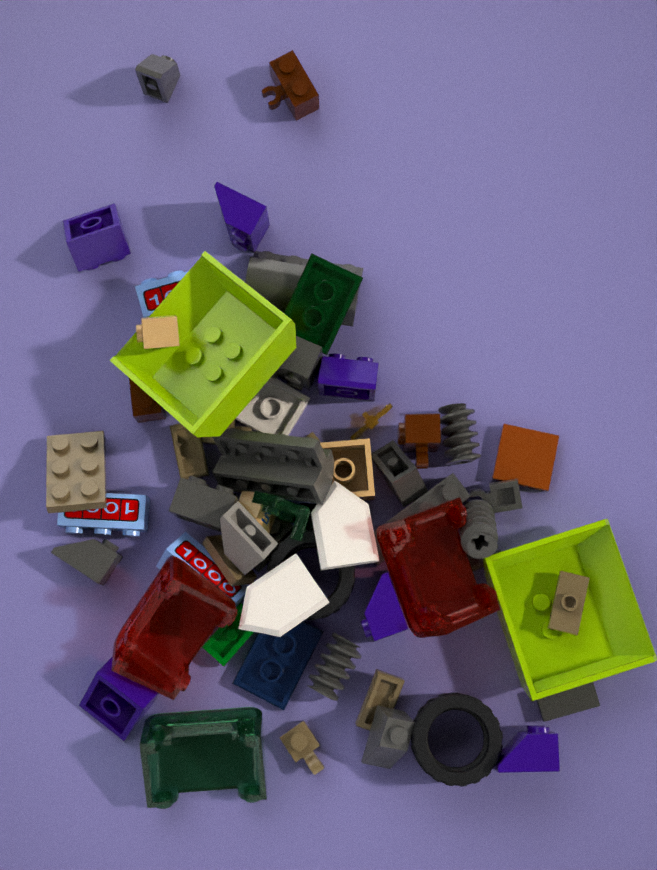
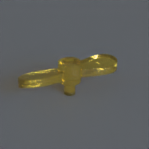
M390 403L387 404L375 416H369L365 411L362 414L366 419L365 425L350 437L351 440L358 439L368 428L372 430L379 423L378 419L393 406Z

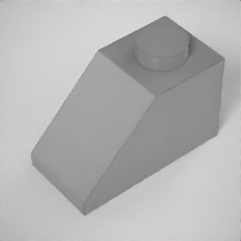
M239 501L220 518L224 554L244 575L262 562L278 545L273 537Z

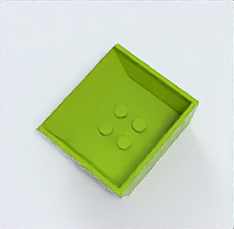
M204 251L200 259L149 316L176 315L180 346L144 349L143 342H137V333L135 332L121 350L110 359L117 368L197 438L221 436L296 349V327L292 319Z
M608 519L483 558L484 576L521 686L531 701L657 661L655 650ZM560 571L589 577L577 636L547 629Z

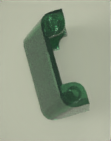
M241 707L160 713L152 715L145 720L139 746L147 808H169L178 800L179 793L237 789L238 796L246 802L254 803L259 800H267L262 711L260 709Z

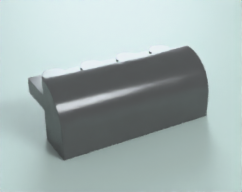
M255 251L253 257H250L245 283L284 313L309 259L294 255L273 254L269 251ZM336 264L361 277L363 275V268L355 267L351 264ZM360 286L342 325L351 327L354 325Z
M234 428L226 429L221 436L212 437L222 454L212 471L219 485L230 488L238 493H242V491L267 493L269 497L323 504L333 480L334 458L332 450L323 449L318 439L288 436L285 434H269L260 431H243Z

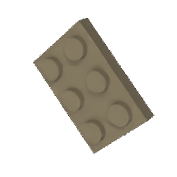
M104 431L47 436L46 508L48 513L107 508Z

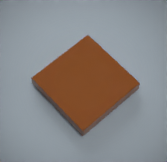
M503 424L492 480L505 481L518 478L519 486L548 492L559 435Z

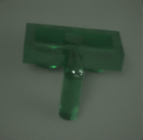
M255 491L252 502L262 506L261 512L277 517L279 515L278 519L293 523L294 526L290 539L301 542L311 510L307 506L292 503L279 496Z

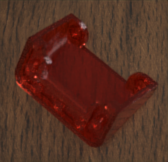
M460 497L398 518L377 528L378 543L411 632L419 638L447 635L501 610L495 590L486 583H476L467 555L462 548L461 538L457 529L465 525L467 511Z
M171 555L120 629L113 646L111 671L174 700L180 691L183 692L188 687L191 680L189 664L215 627L223 628L226 624L231 625L235 620L238 612L235 601L186 562Z

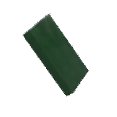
M311 253L284 312L295 323L296 336L321 346L322 353L328 355L363 277Z

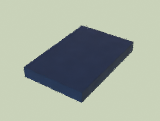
M302 621L281 637L258 633L232 684L285 710L324 631Z

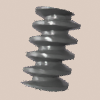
M464 403L440 407L438 409L439 413L445 415L440 418V423L447 426L441 430V434L448 437L443 440V446L450 448L444 452V457L452 459L446 465L470 463L480 458L481 454L472 453V449L480 446L479 443L472 442L470 439L478 435V432L469 430V427L475 425L476 421L470 420L467 417L475 413V410L466 408Z
M484 500L467 502L462 506L458 518L462 548L467 555L476 559L489 557L498 548L495 513L493 507Z
M332 633L331 636L337 643L326 644L331 654L321 653L320 657L325 662V665L315 664L314 667L320 674H310L309 679L314 685L307 686L327 698L337 701L339 697L333 690L344 689V685L339 679L349 680L350 675L345 669H355L356 665L351 661V658L361 659L362 655L357 651V647H361L336 633Z

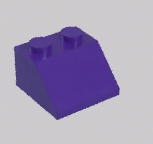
M216 182L214 188L230 241H232L231 244L243 252L249 250L254 253L270 226L267 206Z
M115 203L63 220L66 243L78 272L94 270L100 264L109 261H120L126 255L131 254Z
M335 353L329 354V357L322 356L318 377L319 395L367 401L375 400L378 362H373V359L369 357H357V360L345 359L346 356Z
M388 572L382 574L364 612L365 619L360 622L365 637H372L373 642L408 630Z
M116 652L95 674L79 706L125 741L153 705L162 687L135 667L129 660Z
M527 725V731H519L502 749L499 761L493 769L498 773L560 772L558 734L550 731L549 727H545V725Z

